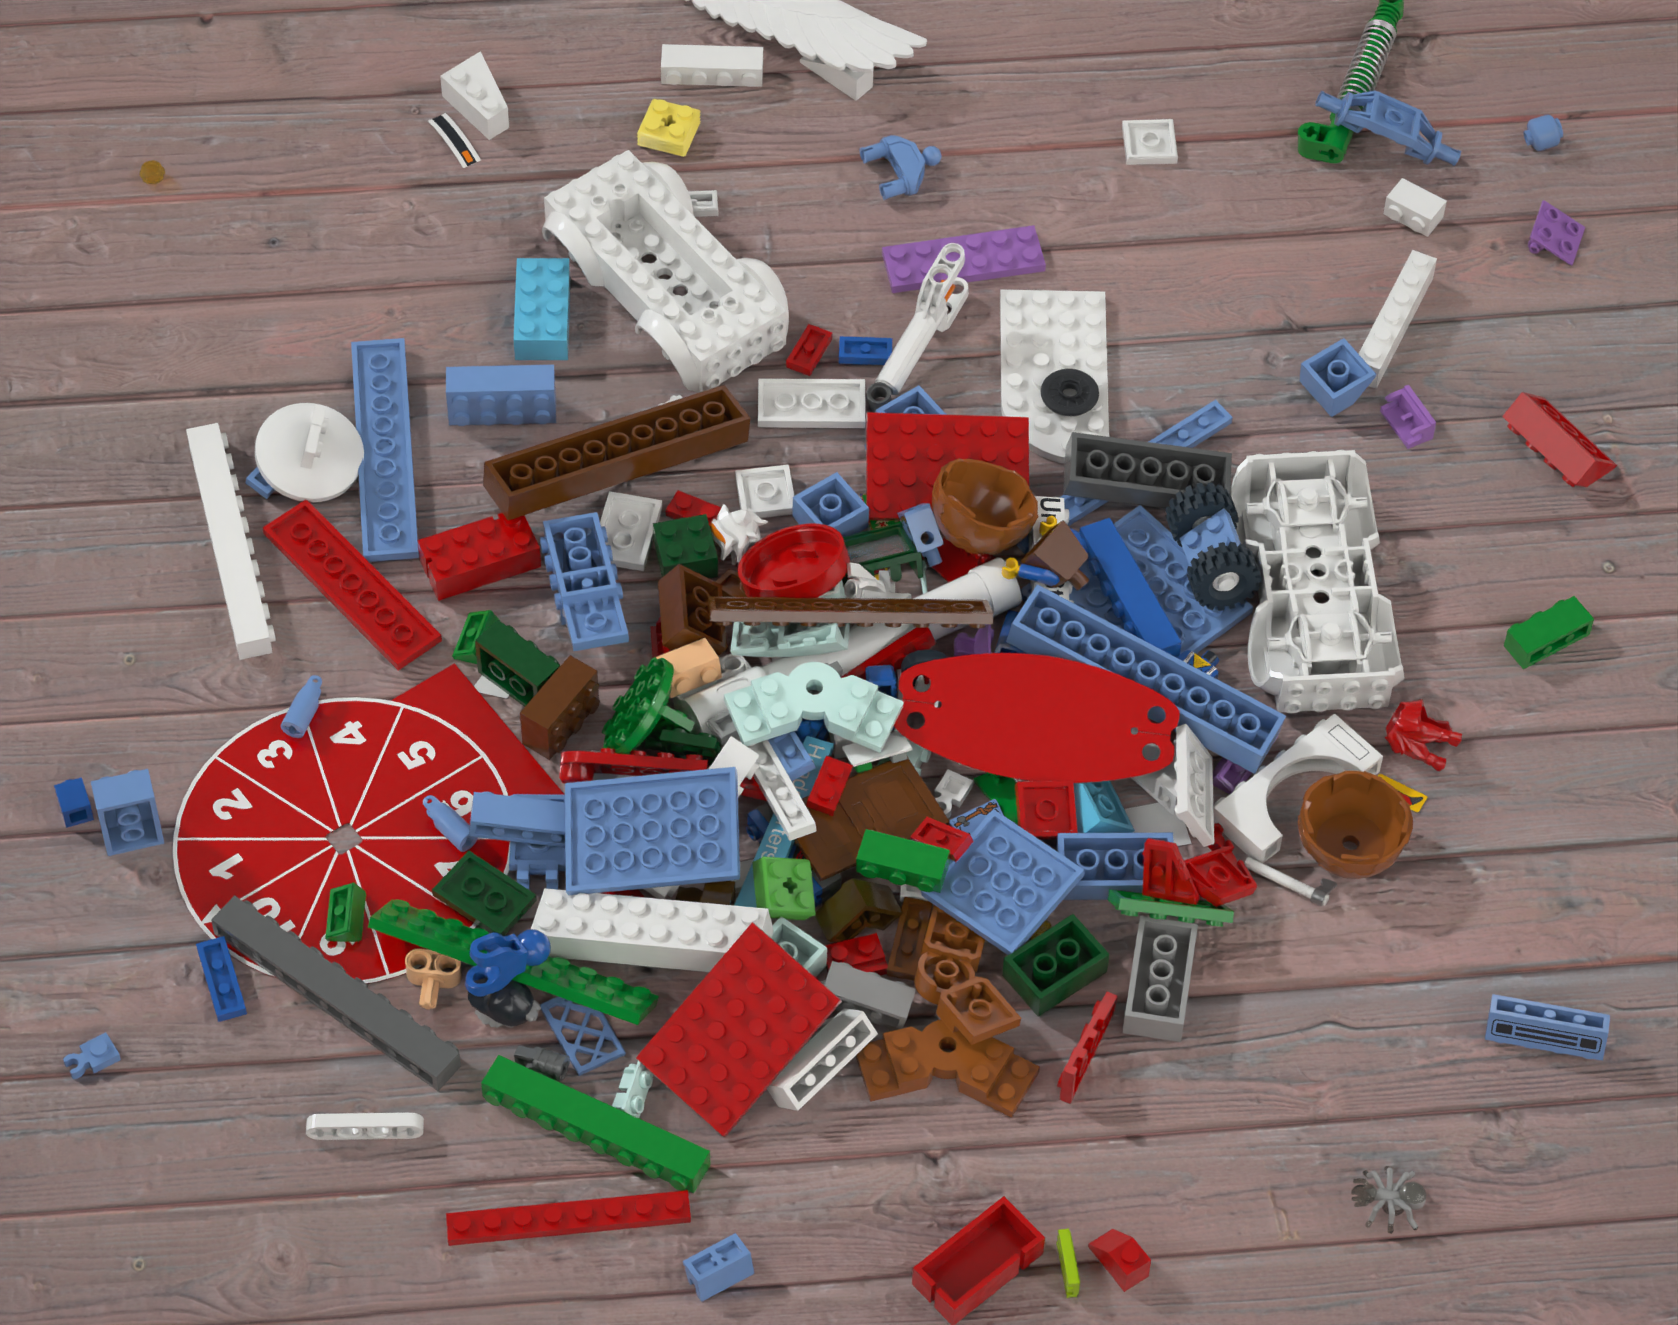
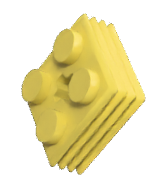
M652 99L637 132V144L683 157L686 156L701 122L700 110L686 105L682 106L666 102L665 100Z

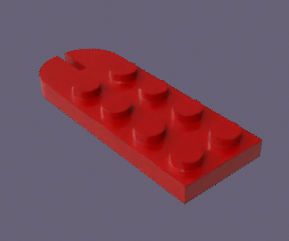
M602 748L600 752L565 751L561 753L559 778L565 784L593 781L594 773L645 776L660 773L709 769L708 760H703V756L686 755V759L674 758V754L664 752L658 753L657 756H646V752L633 750L629 754L615 753L616 749Z

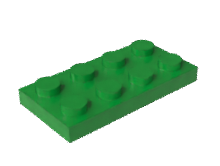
M1109 889L1108 901L1115 906L1116 910H1120L1123 915L1138 916V912H1144L1149 914L1150 918L1166 920L1167 915L1178 917L1177 920L1180 922L1195 923V919H1201L1206 921L1207 925L1219 927L1223 926V922L1233 923L1234 911L1224 904L1216 907L1206 900H1199L1196 905L1145 896L1140 892Z

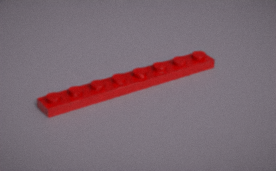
M688 1190L446 1213L448 1246L691 1223Z

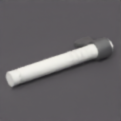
M1250 857L1244 863L1247 869L1297 893L1299 892L1301 895L1303 894L1311 902L1321 907L1327 904L1330 892L1337 887L1336 882L1325 878L1321 879L1322 886L1310 887Z

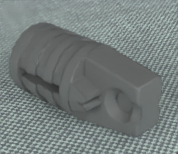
M518 1045L514 1053L516 1063L549 1078H555L558 1081H563L570 1064V1057L568 1055H561V1053L546 1050L542 1047L535 1046V1048Z

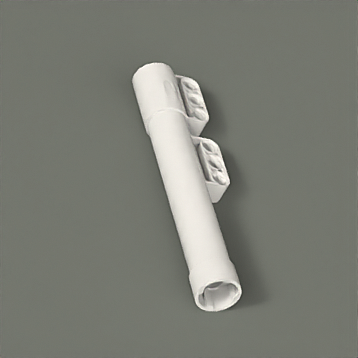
M996 558L971 569L967 575L913 599L988 600L993 617L1019 606L1022 596L1016 577L1006 579L1002 576V567H1007L1006 562L1002 558ZM873 623L872 627H859L856 624L853 626L850 624L848 650L818 655L771 657L772 662L762 667H751L743 656L732 655L731 653L719 658L721 679L673 697V705L675 710L682 711L687 715L688 719L695 722L690 734L699 735V733L703 732L713 735L708 729L707 721L728 710L724 701V694L751 686V680L776 672L789 676L797 666L807 662L831 664L838 661L843 669V676L916 627L913 624L903 623L901 627H887L885 623ZM930 624L928 628L934 639L937 640L969 624H958L956 628L941 627V624Z

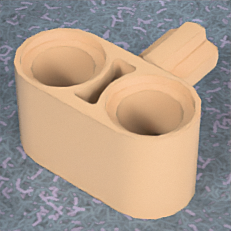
M414 949L405 958L407 978L412 984L422 986L419 1005L426 1010L436 1007L439 988H453L462 979L461 961L429 949ZM416 965H424V966H425V967L422 968V969H414V968H413V967L416 966ZM445 968L454 969L452 972L447 973L442 971Z

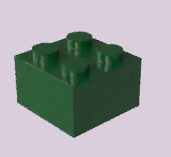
M706 514L653 523V544L662 578L678 564L707 578L718 577V556Z

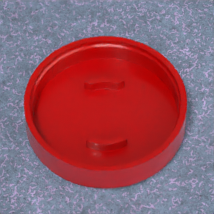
M800 524L778 530L756 542L741 558L738 565V575L747 597L817 598L831 590L843 579L847 573V564L850 563V556L841 533L835 528L824 524Z

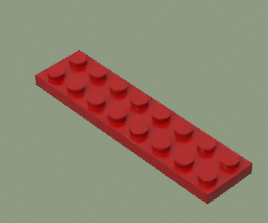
M308 500L302 501L263 527V534L398 671L442 642V635Z

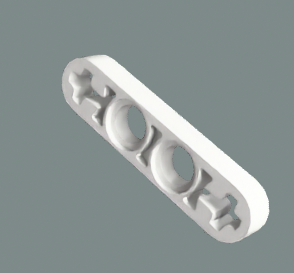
M416 1113L313 1114L307 1118L306 1135L315 1140L413 1139L423 1135L424 1118Z

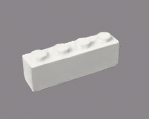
M662 44L661 84L762 87L763 47Z
M844 1008L801 1048L767 1088L778 1107L798 1111L878 1034L864 1011Z

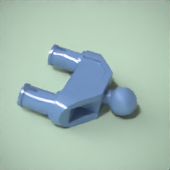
M895 135L883 137L880 143L859 149L860 157L864 164L884 157L889 160L899 178L879 184L883 200L901 194L908 196L917 194L924 178L925 164L935 166L942 157L941 151L935 146L926 147L921 154L914 142Z

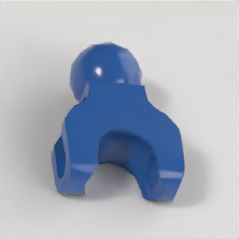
M531 929L523 931L518 937L515 934L502 936L500 933L493 932L474 940L471 943L469 955L477 965L468 970L466 974V989L478 997L501 990L516 975L525 972L526 965L538 966L547 960L551 952L548 937L539 930ZM480 950H486L487 954L481 953ZM488 978L487 982L483 984L474 982L475 980Z

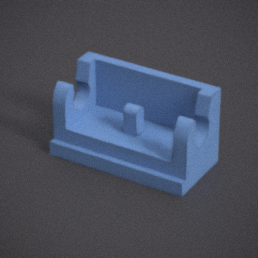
M736 1233L683 1261L688 1282L690 1285H695L697 1296L701 1302L754 1274L751 1253Z

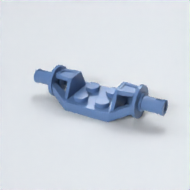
M1376 90L1354 95L1348 92L1342 100L1324 91H1321L1317 97L1315 106L1335 114L1334 125L1339 126L1341 124L1356 133L1366 128L1375 134L1392 139L1396 143L1406 146L1405 154L1423 160L1424 164L1428 165L1436 157L1455 166L1460 158V150L1441 143L1442 132H1435L1422 110ZM1350 106H1364L1362 111L1349 110ZM1420 131H1421L1422 134L1428 139L1429 142H1427V141L1419 134Z

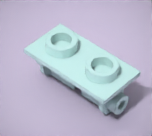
M639 1060L637 1065L629 1064L624 1069L619 1089L627 1091V1093H617L612 1105L637 1118L640 1117L644 1110V1102L648 1090L653 1083L652 1072Z

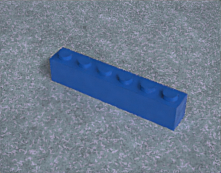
M1107 518L1081 527L1079 533L1084 549L1088 554L1087 560L1090 572L1099 579L1101 591L1105 597L1108 596L1111 600L1113 612L1117 618L1120 617L1123 621L1124 630L1174 657L1179 656L1182 642L1112 520Z

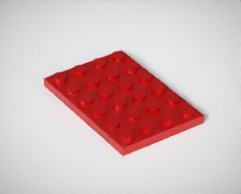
M867 412L866 505L869 507V520L900 521L899 512L922 503H930L932 509L933 486L941 468L950 461L959 458L980 460L1013 470L1021 475L1029 486V417Z
M752 922L638 1054L636 1059L717 1132L726 1137L842 1000Z

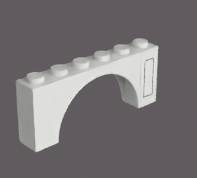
M1333 714L1327 720H1320L1308 735H1301L1287 751H1280L1268 766H1261L1250 780L1240 782L1228 797H1221L1213 806L1214 824L1219 823L1224 829L1223 833L1250 858L1264 863L1280 851L1283 835L1272 823L1266 806L1269 794L1280 782L1292 775L1308 771H1324L1334 774L1344 771H1366L1376 775L1380 772L1383 756L1336 714Z

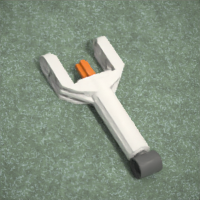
M956 243L945 245L925 276L918 295L914 317L876 378L875 383L870 385L867 390L868 404L871 412L876 413V409L892 401L891 395L896 396L899 394L935 331L943 332L949 329L969 294L968 284L964 279L957 277L965 262V253L961 245ZM950 252H957L960 254V258L957 261L951 262L946 259V255ZM937 273H945L948 276L946 280H941L940 283L933 279ZM955 285L963 286L964 290L962 293H952L956 287ZM947 306L951 307L952 309L949 314H947ZM878 397H883V398H885V399L882 400V401H876V400H875V399L878 398Z

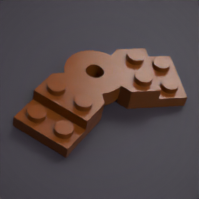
M934 905L914 979L918 993L927 1001L938 1005L936 1011L938 1017L952 1033L960 1031L971 1045L1019 1027L1021 1017L992 983L986 978L975 977L985 939Z
M941 1019L930 1023L923 1031L907 1027L883 1033V1039L869 1042L855 1056L870 1102L926 1089L933 1080V1076L941 1079L956 1078L959 1092L1011 1118L1040 1070V1066L1014 1054V1047L993 1037L971 1045L960 1031L952 1033ZM948 1048V1049H951V1050H953V1051H952V1052H944V1051H942V1049Z

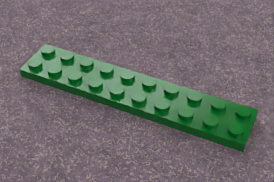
M399 899L389 901L370 917L368 928L473 966L477 964L469 955L471 943L489 934L484 929H472L464 926L459 920L436 916V913L431 910H420L411 907L408 902ZM480 950L481 953L487 954L486 950ZM548 956L547 960L538 966L526 965L525 972L516 975L512 979L639 1025L657 1006L659 998L658 995L652 994L645 987L627 985L620 978L602 976L597 974L592 968H580L570 964L567 959L561 957L553 958Z

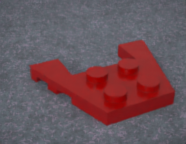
M1219 823L1214 824V844L1208 845L1211 852L1184 860L1198 894L1216 907L1252 895L1257 888V884L1242 860L1237 861L1232 851L1235 847L1230 840L1225 841L1222 836L1224 829Z

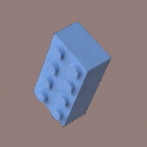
M554 365L446 367V400L449 425L489 426L494 424L556 423Z

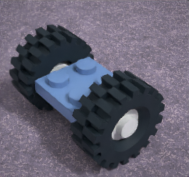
M1210 482L1207 483V486L1197 483V487L1193 489L1190 485L1185 488L1186 492L1182 493L1179 491L1176 493L1177 499L1171 498L1169 501L1170 507H1166V519L1173 539L1177 541L1179 546L1183 547L1189 563L1187 577L1196 601L1202 607L1206 605L1208 609L1213 610L1216 606L1218 611L1224 610L1225 606H1229V609L1236 608L1234 604L1238 602L1241 605L1246 603L1245 598L1249 597L1251 599L1255 595L1253 590L1258 591L1260 587L1259 582H1261L1260 571L1252 551L1249 548L1246 549L1245 545L1240 543L1236 532V523L1239 522V517L1227 489L1224 490L1222 485L1218 484L1215 487L1214 483Z

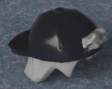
M488 978L475 980L474 982L483 984L487 982ZM511 980L501 990L486 996L478 997L468 991V1000L471 1006L476 1009L475 1014L483 1024H489L490 1027L498 1028L504 1025L513 1028L527 1021H536L538 1017L537 1011L541 1009L530 989L525 984Z

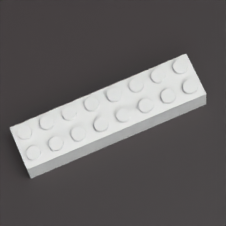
M545 888L531 929L543 932L548 937L551 945L550 957L710 972L752 922L771 938L774 931L769 910L765 908L600 893L568 895L566 890Z

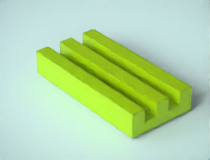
M1069 1228L1059 1229L1056 1244L1066 1298L1077 1297L1080 1288V1278L1071 1231Z

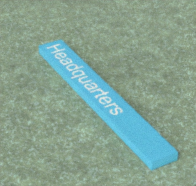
M806 736L803 746L816 768L792 781L801 799L810 795L825 757H831L834 743ZM774 813L753 861L759 860L763 856L788 858L795 841H789ZM752 865L734 906L757 908Z

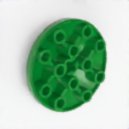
M654 657L647 667L641 665L634 676V682L624 697L620 695L616 699L612 707L615 713L602 729V734L605 735L603 748L616 749L615 753L629 754L648 736L660 739L662 729L680 728L688 733L692 731L695 722L688 719L687 715L682 711L673 710L667 706L674 667L671 662L664 658L657 659Z

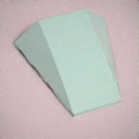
M841 580L835 587L817 598H846L843 581ZM734 622L730 651L732 655L796 657L848 650L850 623H845V626L838 627L837 623H817L816 626L807 627L800 625V622H789L787 626H774L772 622H761L758 626L744 625V622Z

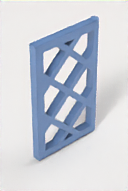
M555 997L540 1004V1010L564 1052L570 1057V1062L578 1076L626 1055L623 1046L603 1012L573 1004L572 1001L561 997ZM555 1006L565 1008L561 1020L554 1019L549 1009ZM570 1009L586 1014L581 1026L566 1022ZM591 1015L599 1018L604 1027L602 1031L587 1028ZM563 1028L579 1032L574 1044L566 1041L562 1034ZM584 1033L600 1037L595 1050L579 1046ZM605 1039L611 1040L617 1049L611 1053L600 1051ZM580 1052L591 1055V1062L581 1066L575 1057L576 1053Z

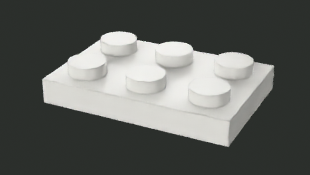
M609 491L600 525L606 528L608 538L606 545L611 546L613 561H610L611 564H615L616 567L644 571L653 541V523H658L663 507L662 500Z

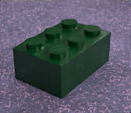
M497 620L475 640L478 673L509 694V696L524 707L560 667L559 662L553 656L544 654L534 642L525 640L512 626H506L500 620Z
M1072 914L1015 950L1012 954L1004 957L1002 976L1039 1017L1107 973L1110 954L1079 919Z

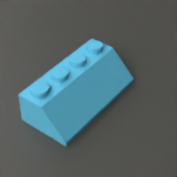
M1111 781L1074 783L1078 833H1133L1135 831Z

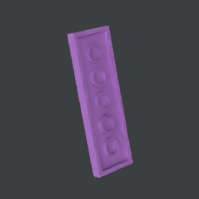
M1034 225L882 247V256L892 293L921 289L923 280L940 251L949 243L959 244L964 249L965 262L957 277L964 279L966 282L1043 272L1046 268ZM950 252L946 255V259L951 262L957 261L960 258V254L957 252ZM937 273L933 277L939 283L941 280L948 278L945 273Z

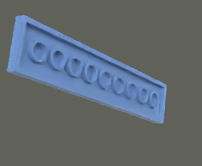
M404 338L351 342L356 430L361 437L364 448V460L362 459L358 468L363 556L368 562L419 558Z

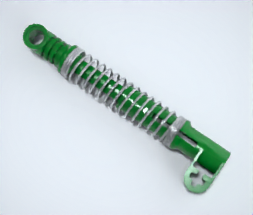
M1379 0L1373 18L1365 26L1354 53V58L1338 93V99L1342 100L1348 92L1354 95L1375 90L1396 38V25L1403 17L1404 0ZM1350 106L1349 110L1362 111L1364 106ZM1331 112L1330 125L1308 122L1298 128V152L1305 158L1327 163H1340L1345 156L1354 131L1341 124L1339 126L1334 125L1335 114Z

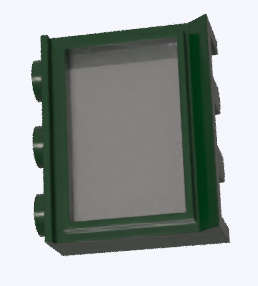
M902 522L843 537L850 556V562L860 564L873 577H875V570L888 567L890 578L892 581L898 582L902 578L901 564L908 562L918 579L924 578L921 551L918 552L905 532ZM848 573L842 579L843 586L848 581Z

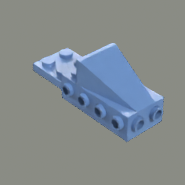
M594 512L543 521L544 537H540L542 554H548L544 556L547 572H552L549 575L551 590L557 591L554 594L556 609L560 610L562 625L567 624L573 651L629 642L628 630L619 601L623 599L621 583H616V580H618L616 565L610 562L613 561L610 545H606L608 542L605 526L601 527L598 513Z

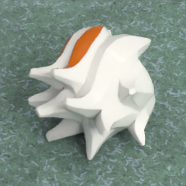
M723 505L717 520L713 519L710 524L713 541L722 550L721 560L724 561L731 554L732 565H736L737 562L739 563L745 552L762 539L759 526L768 523V521L761 520L755 512L750 510H738L730 513L727 506Z

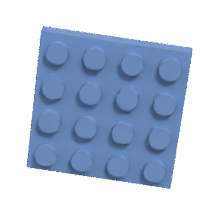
M993 809L972 832L973 843L957 862L950 860L941 893L921 891V895L1009 955L1028 941L1084 877L1085 873L1084 869Z

